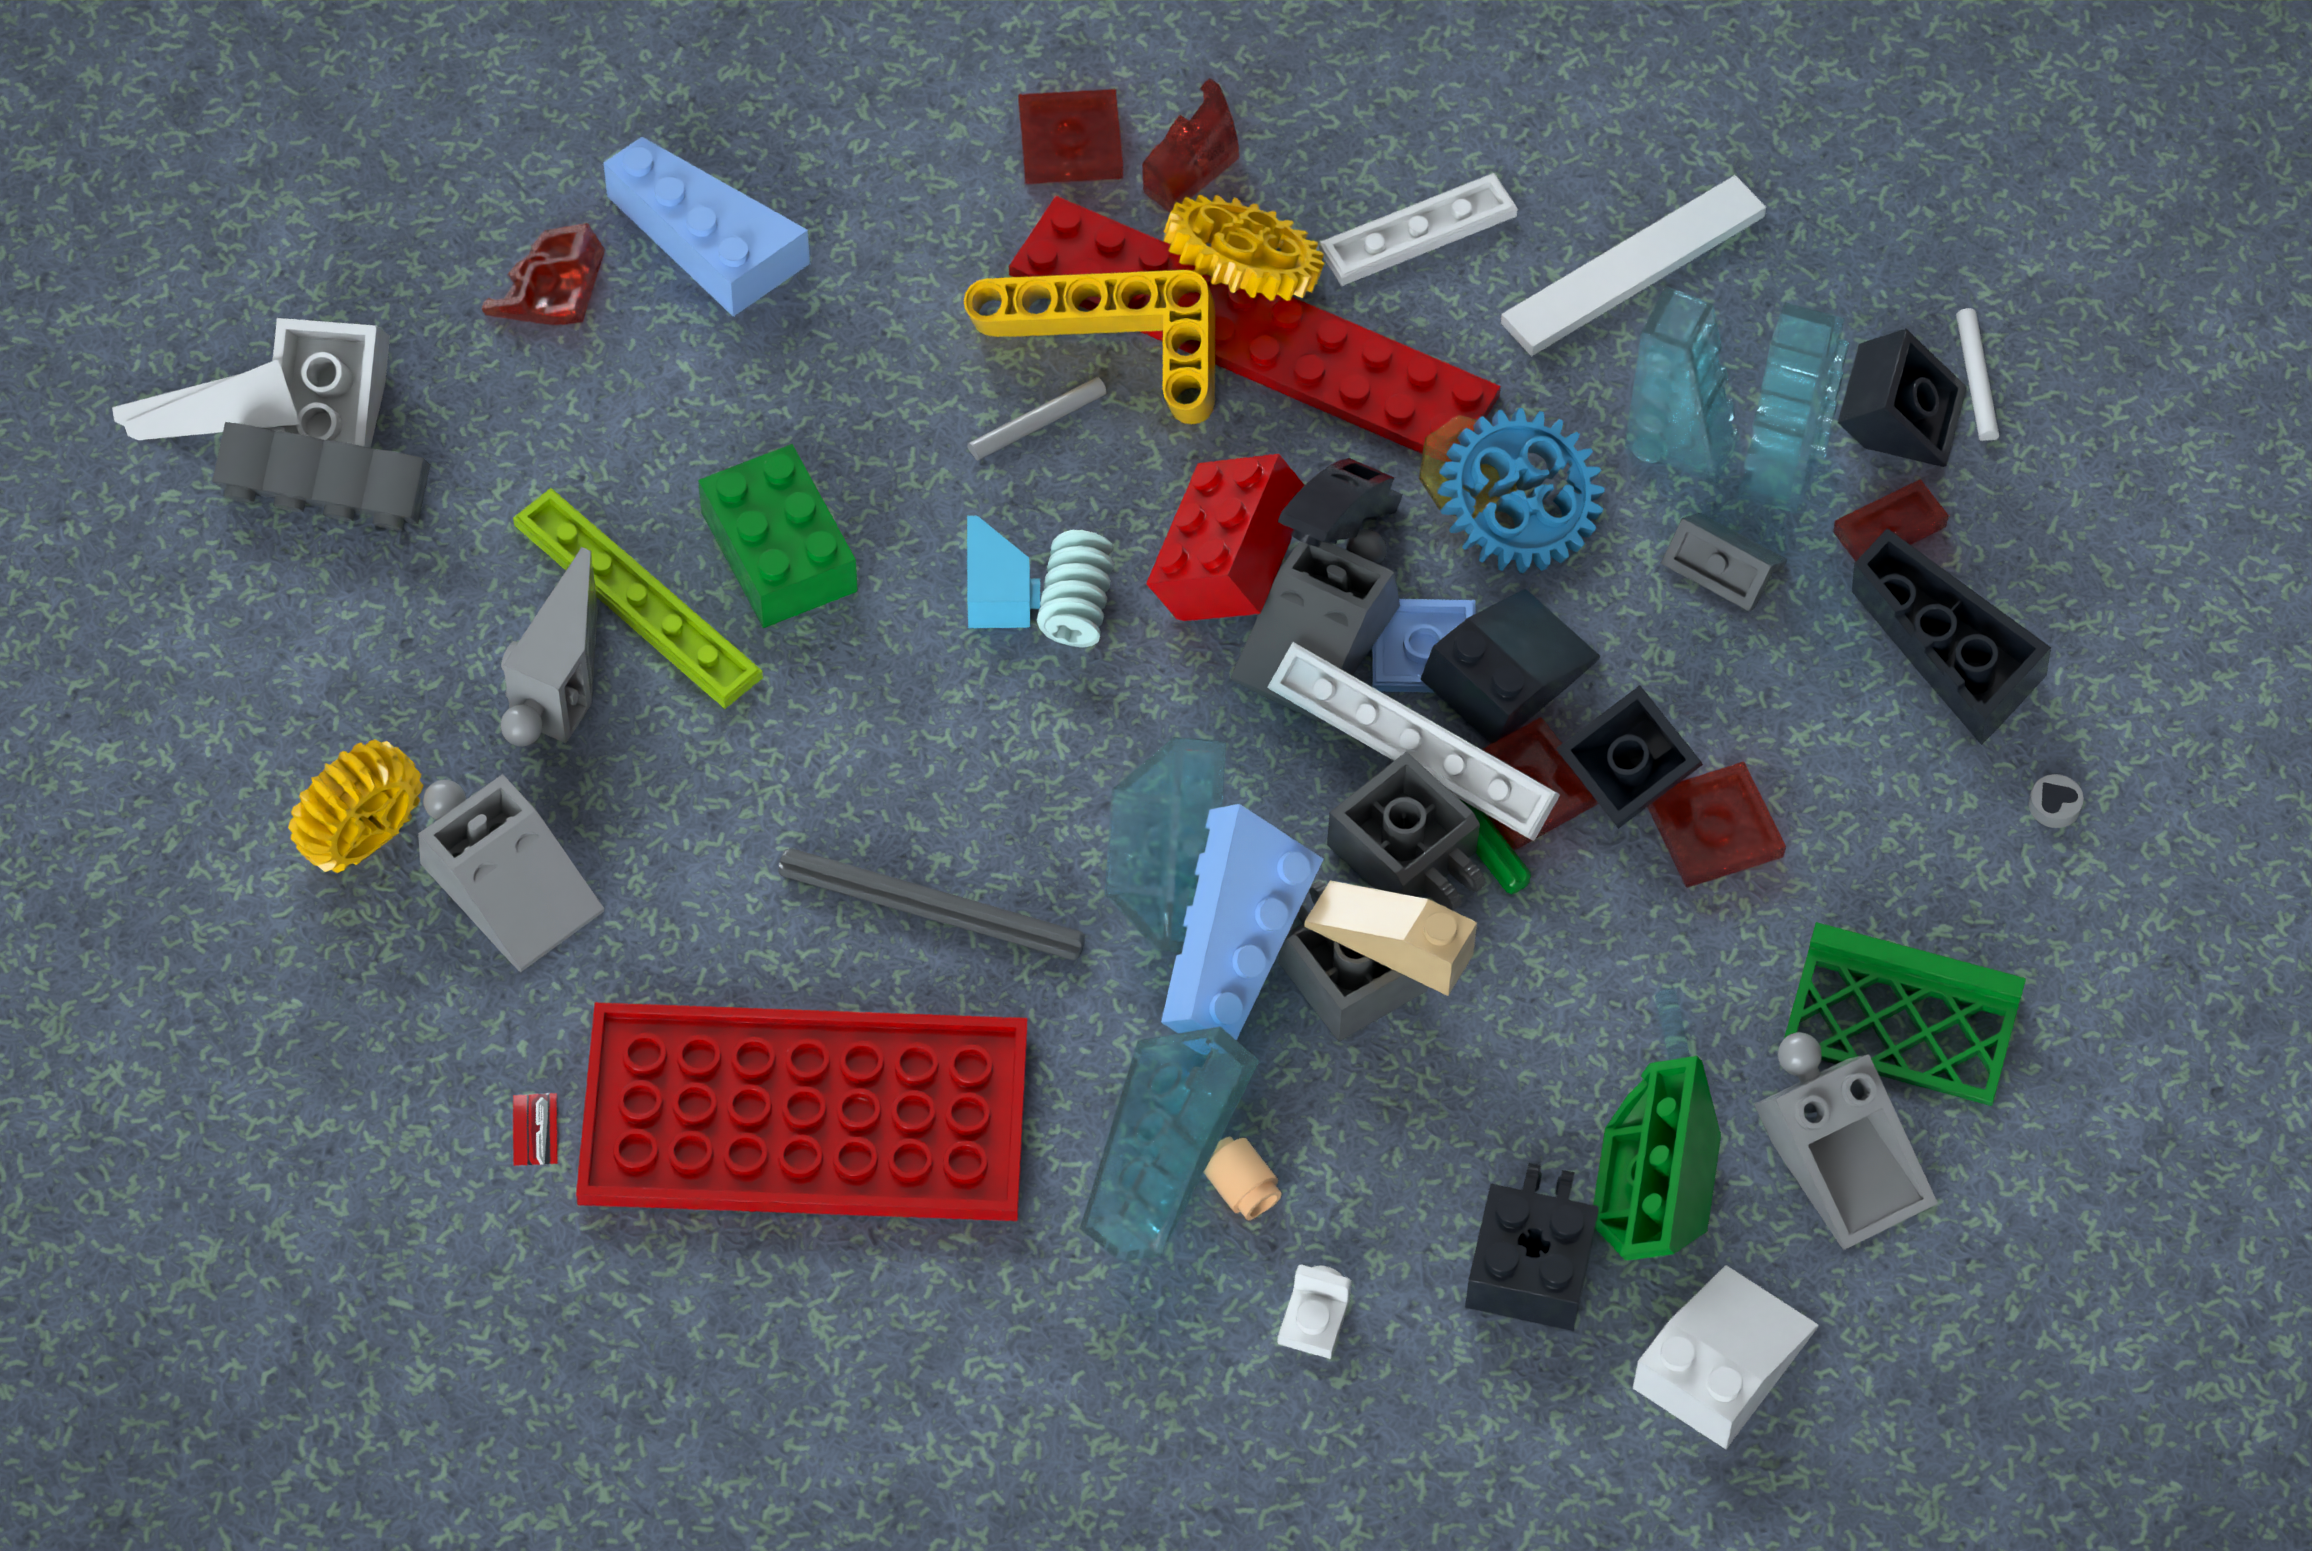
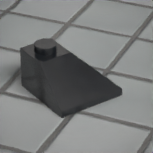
M1640 685L1556 748L1560 756L1618 829L1703 765L1701 760Z

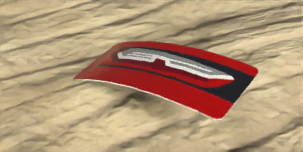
M557 1093L513 1095L514 1166L558 1164Z

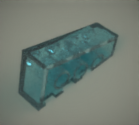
M1784 302L1769 349L1760 391L1761 397L1752 428L1754 432L1744 464L1746 471L1739 487L1737 498L1797 513L1814 458L1825 459L1832 431L1830 429L1837 409L1838 401L1836 399L1840 390L1844 374L1842 369L1850 341L1841 339L1845 318Z

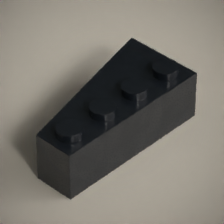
M1888 528L1854 563L1852 593L1981 745L2047 676L2051 652L2049 645Z

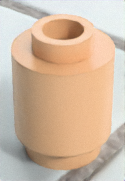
M1226 1137L1213 1145L1206 1153L1205 1157L1208 1162L1203 1168V1173L1234 1213L1241 1212L1246 1220H1252L1273 1207L1280 1199L1282 1193L1276 1186L1278 1183L1277 1177L1246 1138L1233 1140L1232 1137Z

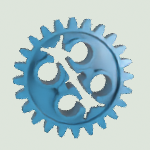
M1523 408L1517 409L1512 416L1511 422H1509L1503 410H1498L1492 417V425L1483 416L1480 417L1473 425L1474 431L1465 428L1458 437L1460 444L1453 443L1446 455L1453 462H1445L1439 471L1442 476L1450 480L1443 482L1437 492L1442 496L1452 498L1441 509V514L1457 516L1456 522L1449 529L1450 533H1458L1465 530L1468 537L1464 541L1462 548L1466 550L1475 544L1481 546L1479 561L1482 563L1492 553L1497 555L1498 570L1501 571L1504 570L1511 560L1516 561L1519 573H1525L1530 567L1532 560L1541 571L1546 570L1550 565L1551 557L1559 563L1565 562L1569 557L1568 549L1578 552L1585 544L1582 537H1590L1595 531L1596 526L1590 520L1597 519L1603 511L1601 506L1592 501L1599 499L1605 492V489L1590 483L1599 475L1601 468L1594 466L1586 467L1584 463L1593 452L1592 449L1588 448L1577 451L1574 445L1580 434L1575 432L1564 438L1560 435L1563 421L1560 419L1551 428L1544 426V412L1539 411L1531 422H1527ZM1528 453L1540 455L1547 464V470L1535 468L1528 459ZM1569 463L1570 467L1567 471L1568 476L1566 479L1568 484L1553 499V502L1559 506L1562 517L1556 518L1550 516L1545 511L1542 502L1553 491L1554 486L1553 484H1541L1546 478H1554L1560 469L1563 470L1566 464ZM1480 464H1488L1497 470L1500 481H1497L1488 492L1489 498L1496 496L1500 497L1496 504L1490 502L1473 519L1472 514L1475 510L1473 507L1476 501L1473 497L1479 495L1489 482V479L1482 474ZM1516 484L1518 491H1514L1510 494H1507L1510 491V489ZM1536 487V488L1530 493V495H1529L1528 497H1526V494L1524 493V491L1530 490V489ZM1495 512L1507 513L1512 518L1515 528L1507 529L1502 527L1495 518Z

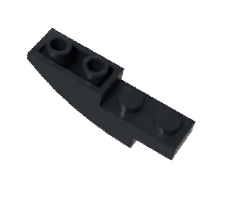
M1347 458L1329 465L1313 477L1283 509L1278 522L1292 528L1291 536L1303 543L1317 547L1321 545V542L1337 544L1338 540L1357 537L1364 518L1376 520L1377 516L1396 513L1403 494L1391 489L1395 477Z

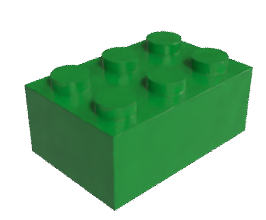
M793 444L698 480L701 513L763 628L858 592L856 559Z

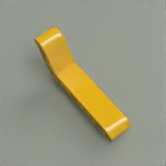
M1173 270L987 278L976 281L965 292L964 306L976 329L989 336L1019 337L1163 331V394L1171 413L1183 423L1197 424L1207 420L1213 412L1215 404V304L1207 282L1195 271ZM1196 292L1201 294L1199 301L1191 307L1185 308L1177 305L1181 296L1186 293ZM1146 294L1151 296L1149 303L1142 309L1134 310L1128 308V303L1136 295ZM1091 296L1101 298L1099 305L1092 311L1084 312L1078 310L1080 303L1085 298ZM1046 298L1051 300L1050 306L1044 312L1038 314L1029 312V307L1037 299ZM996 300L1001 302L1000 308L993 315L983 316L979 314L981 307L988 301ZM1197 340L1201 342L1199 349L1192 355L1183 356L1177 353L1178 348L1185 341ZM1197 388L1201 390L1199 397L1190 404H1180L1177 402L1178 396L1185 389Z

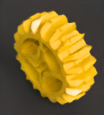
M377 739L369 741L366 745L360 742L353 747L351 752H340L338 759L333 763H325L324 770L318 776L311 777L312 783L309 788L300 792L301 802L295 805L291 811L293 818L290 820L288 828L292 832L290 839L297 845V850L314 866L320 867L324 872L332 870L335 873L344 871L349 864H359L363 859L399 834L403 824L412 819L410 812L419 805L420 799L418 795L424 786L420 781L422 774L415 768V763L398 747H394L388 741L381 743Z

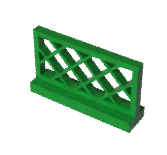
M1816 922L1784 1038L1790 1034L1797 1033L1801 1022L1820 1013L1834 1035L1819 1043L1822 1053L1821 1060L1838 1064L1846 1059L1859 1056L1852 1048L1848 1039L1873 1027L1886 1048L1884 1052L1871 1058L1879 1076L1992 1106L2026 978ZM1818 966L1837 971L1847 987L1822 999L1812 983L1815 967ZM1852 976L1863 979L1859 980L1858 982H1855ZM1877 982L1891 986L1899 1002L1875 1014L1861 991ZM1904 990L1911 991V992H1915V993L1912 994V995H1910V996H1908ZM1809 994L1814 1005L1804 1009ZM1853 995L1867 1019L1842 1031L1828 1008ZM1930 996L1943 1000L1952 1016L1928 1028L1914 1007V1004ZM1957 1004L1967 1006V1008L1960 1010ZM1906 1010L1919 1033L1894 1045L1881 1022ZM1980 1011L2004 1016L2001 1031L1980 1042L1966 1020ZM1958 1024L1972 1047L1947 1059L1933 1036ZM1923 1041L1926 1042L1939 1065L1924 1073L1909 1069L1901 1056V1053ZM1840 1044L1844 1051L1833 1049L1832 1047ZM1997 1045L1992 1061L1986 1050ZM1977 1055L1989 1073L1986 1088L1981 1089L1963 1084L1953 1068ZM1892 1058L1896 1065L1885 1063V1061ZM1945 1073L1949 1080L1936 1076Z

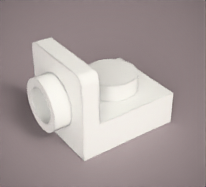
M1298 1265L1294 1289L1278 1334L1277 1344L1331 1359L1350 1302L1351 1280L1327 1266L1308 1267Z

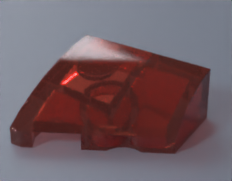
M1211 78L1200 87V90L1203 92L1204 102L1192 118L1188 120L1179 115L1169 128L1165 138L1154 147L1142 163L1143 192L1169 213L1173 210L1176 202L1182 204L1184 198L1188 197L1191 199L1240 158L1237 133L1229 106L1220 85Z
M584 223L544 230L531 245L529 254L517 262L508 273L513 285L505 298L498 300L487 298L482 306L484 314L486 316L546 325L583 323L605 253L604 247L590 225Z

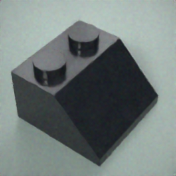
M1902 329L1859 343L1838 424L1865 449L1945 467L1949 458L1967 386L1908 329Z

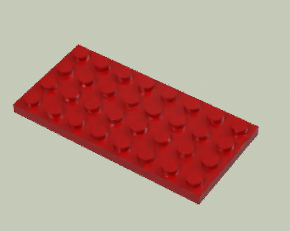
M595 1002L576 1188L577 1205L1018 1221L1028 1018Z

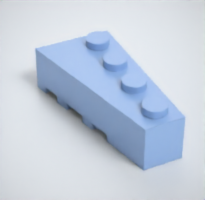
M644 137L639 138L603 162L607 197L733 317L810 264L807 229Z
M1241 804L1209 810L1206 828L1210 829L1205 853L1199 854L1195 875L1199 876L1193 905L1187 907L1183 927H1187L1183 950L1182 954L1176 955L1161 1021L1170 1029L1204 1049L1234 1046L1323 862L1322 857Z

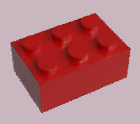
M1280 454L1198 463L1146 584L1178 620L1193 621L1261 614L1292 539L1291 533L1293 529L1279 523L1278 519L1283 509L1305 486Z

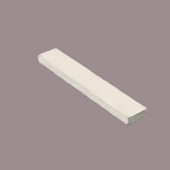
M1734 175L1502 313L1501 324L1533 356L1765 217L1766 206Z
M1292 642L1267 687L1393 761L1407 751L1456 797L1533 841L1536 839L1560 796L1557 792Z

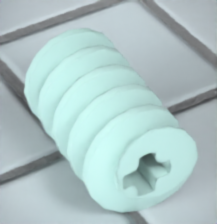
M1069 530L1059 534L1053 540L1050 550L1051 557L1047 566L1048 573L1045 577L1044 591L1040 601L1041 608L1037 616L1039 629L1053 641L1082 648L1093 646L1099 642L1101 631L1098 627L1102 625L1104 619L1102 609L1105 608L1107 603L1105 592L1109 590L1111 582L1108 575L1112 573L1114 566L1111 557L1108 556L1113 552V544L1105 537L1085 530Z

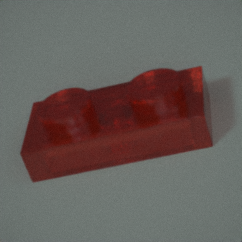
M1919 479L1835 520L1833 533L1856 562L1887 528L1911 545L1946 528L1949 515L1922 480Z

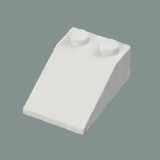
M277 318L273 361L279 359L301 424L285 426V431L322 440L338 441L371 448L385 388L390 335L376 325Z
M1725 1265L1668 1321L1638 1360L1633 1389L1724 1449H1727L1816 1331L1818 1324Z

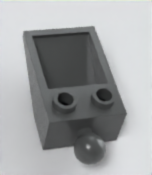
M1370 529L1359 530L1357 537L1348 539L1346 549L1327 542H1321V545L1317 547L1299 541L1277 573L1261 614L1258 615L1233 670L1231 680L1265 698L1321 722V718L1267 687L1292 642L1353 676L1400 607L1395 572L1381 566L1387 553V546L1383 537L1378 532Z

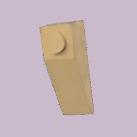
M1330 881L1306 918L1304 927L1449 996L1473 956L1477 922L1429 899Z

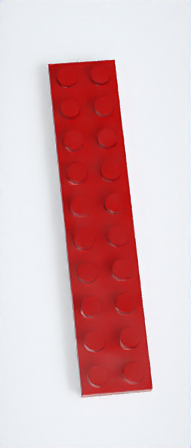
M1055 196L1009 264V275L1012 277L1173 270L1194 271L1195 266L1179 263L1181 255L1169 252L1171 244L1059 196ZM1208 274L1201 275L1207 282L1215 304V365L1441 463L1453 462L1446 455L1453 443L1460 444L1458 437L1465 428L1474 431L1473 425L1482 416L1485 419L1487 418L1500 396V385L1292 297L1291 300L1287 301L1276 294L1274 301H1271L1259 292L1256 293L1255 298H1252L1245 289L1239 288L1236 292H1231L1228 285L1223 283L1214 285L1211 283V276ZM1196 292L1186 293L1181 296L1177 305L1185 308L1191 307L1199 301L1201 294ZM1146 294L1136 295L1128 303V308L1134 310L1142 309L1149 303L1151 296ZM1096 296L1087 297L1082 300L1079 306L1092 311L1099 305L1101 298ZM1139 331L1163 342V331ZM1188 340L1182 343L1178 349L1193 354L1199 349L1201 342Z

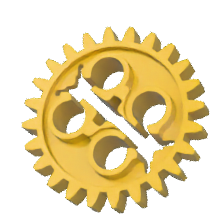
M1198 195L1196 201L1186 197L1182 204L1175 203L1164 229L1166 233L1164 242L1171 244L1170 253L1181 255L1179 263L1194 265L1196 273L1200 275L1208 274L1212 277V284H1226L1231 292H1236L1239 288L1245 289L1252 298H1255L1257 292L1262 293L1271 301H1274L1276 294L1287 301L1291 300L1293 294L1303 298L1306 291L1313 292L1324 266V262H1322L1324 254L1316 250L1317 242L1306 240L1307 231L1293 230V221H1280L1276 218L1277 212L1259 210L1258 205L1255 203L1251 204L1250 207L1243 206L1238 198H1233L1232 203H1227L1219 195H1215L1213 201L1202 195Z

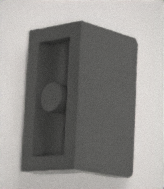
M1697 513L1681 519L1661 564L1736 605L1751 611L1758 604L1772 573L1782 570L1787 559L1710 517Z

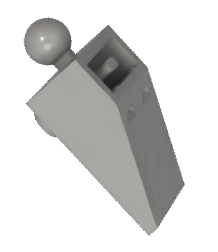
M581 547L519 642L513 641L503 655L501 668L504 670L505 695L509 701V709L502 716L500 727L502 735L512 745L519 747L531 745L538 740L541 733L567 743L592 704L598 604L591 551Z
M503 774L468 799H466L461 786L451 780H438L427 788L423 798L424 808L428 815L437 821L418 833L420 864L520 973L604 912V907L539 813Z
M1793 1033L1781 1042L1778 1049V1060L1782 1068L1789 1074L1798 1076L1800 1082L1755 1103L1754 1106L1773 1146L1841 1248L1845 1250L1938 1204L1870 1055L1846 1059L1820 1072L1818 1066L1822 1053L1817 1040L1806 1033ZM1817 1112V1118L1813 1123L1809 1122L1804 1116V1113L1811 1114Z

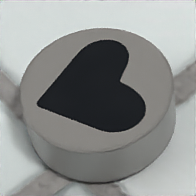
M2052 774L2036 781L2032 787L2028 805L2032 816L2039 823L2051 828H2063L2071 825L2078 819L2084 797L2081 788L2074 780L2063 775Z

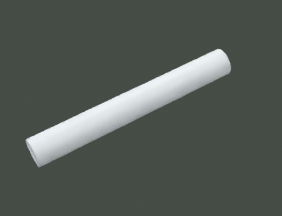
M1970 308L1962 309L1956 314L1979 440H1997L1999 438V431L1976 311Z

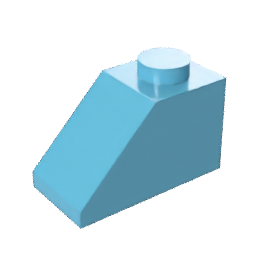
M967 516L968 628H1030V609H1040V578H1030L1029 557L980 517Z

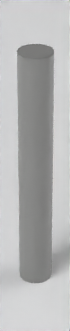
M1095 377L967 444L968 450L979 461L1107 394L1106 387L1099 377Z

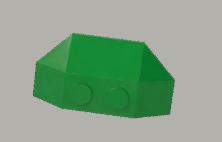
M1698 1056L1649 1063L1641 1074L1643 1080L1626 1096L1605 1127L1593 1205L1599 1206L1596 1230L1626 1261L1676 1254L1708 1231L1721 1132L1703 1061Z

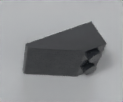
M1524 589L1468 617L1432 647L1420 680L1496 748L1600 659V655L1528 590Z

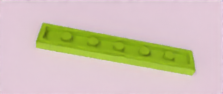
M552 488L548 489L513 517L514 526L565 570H567L581 547L591 551L597 598L724 709L763 678V672L757 665Z

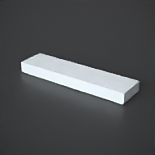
M1492 173L1319 242V251L1324 254L1323 258L1340 285L1343 286L1517 216V207L1496 175Z

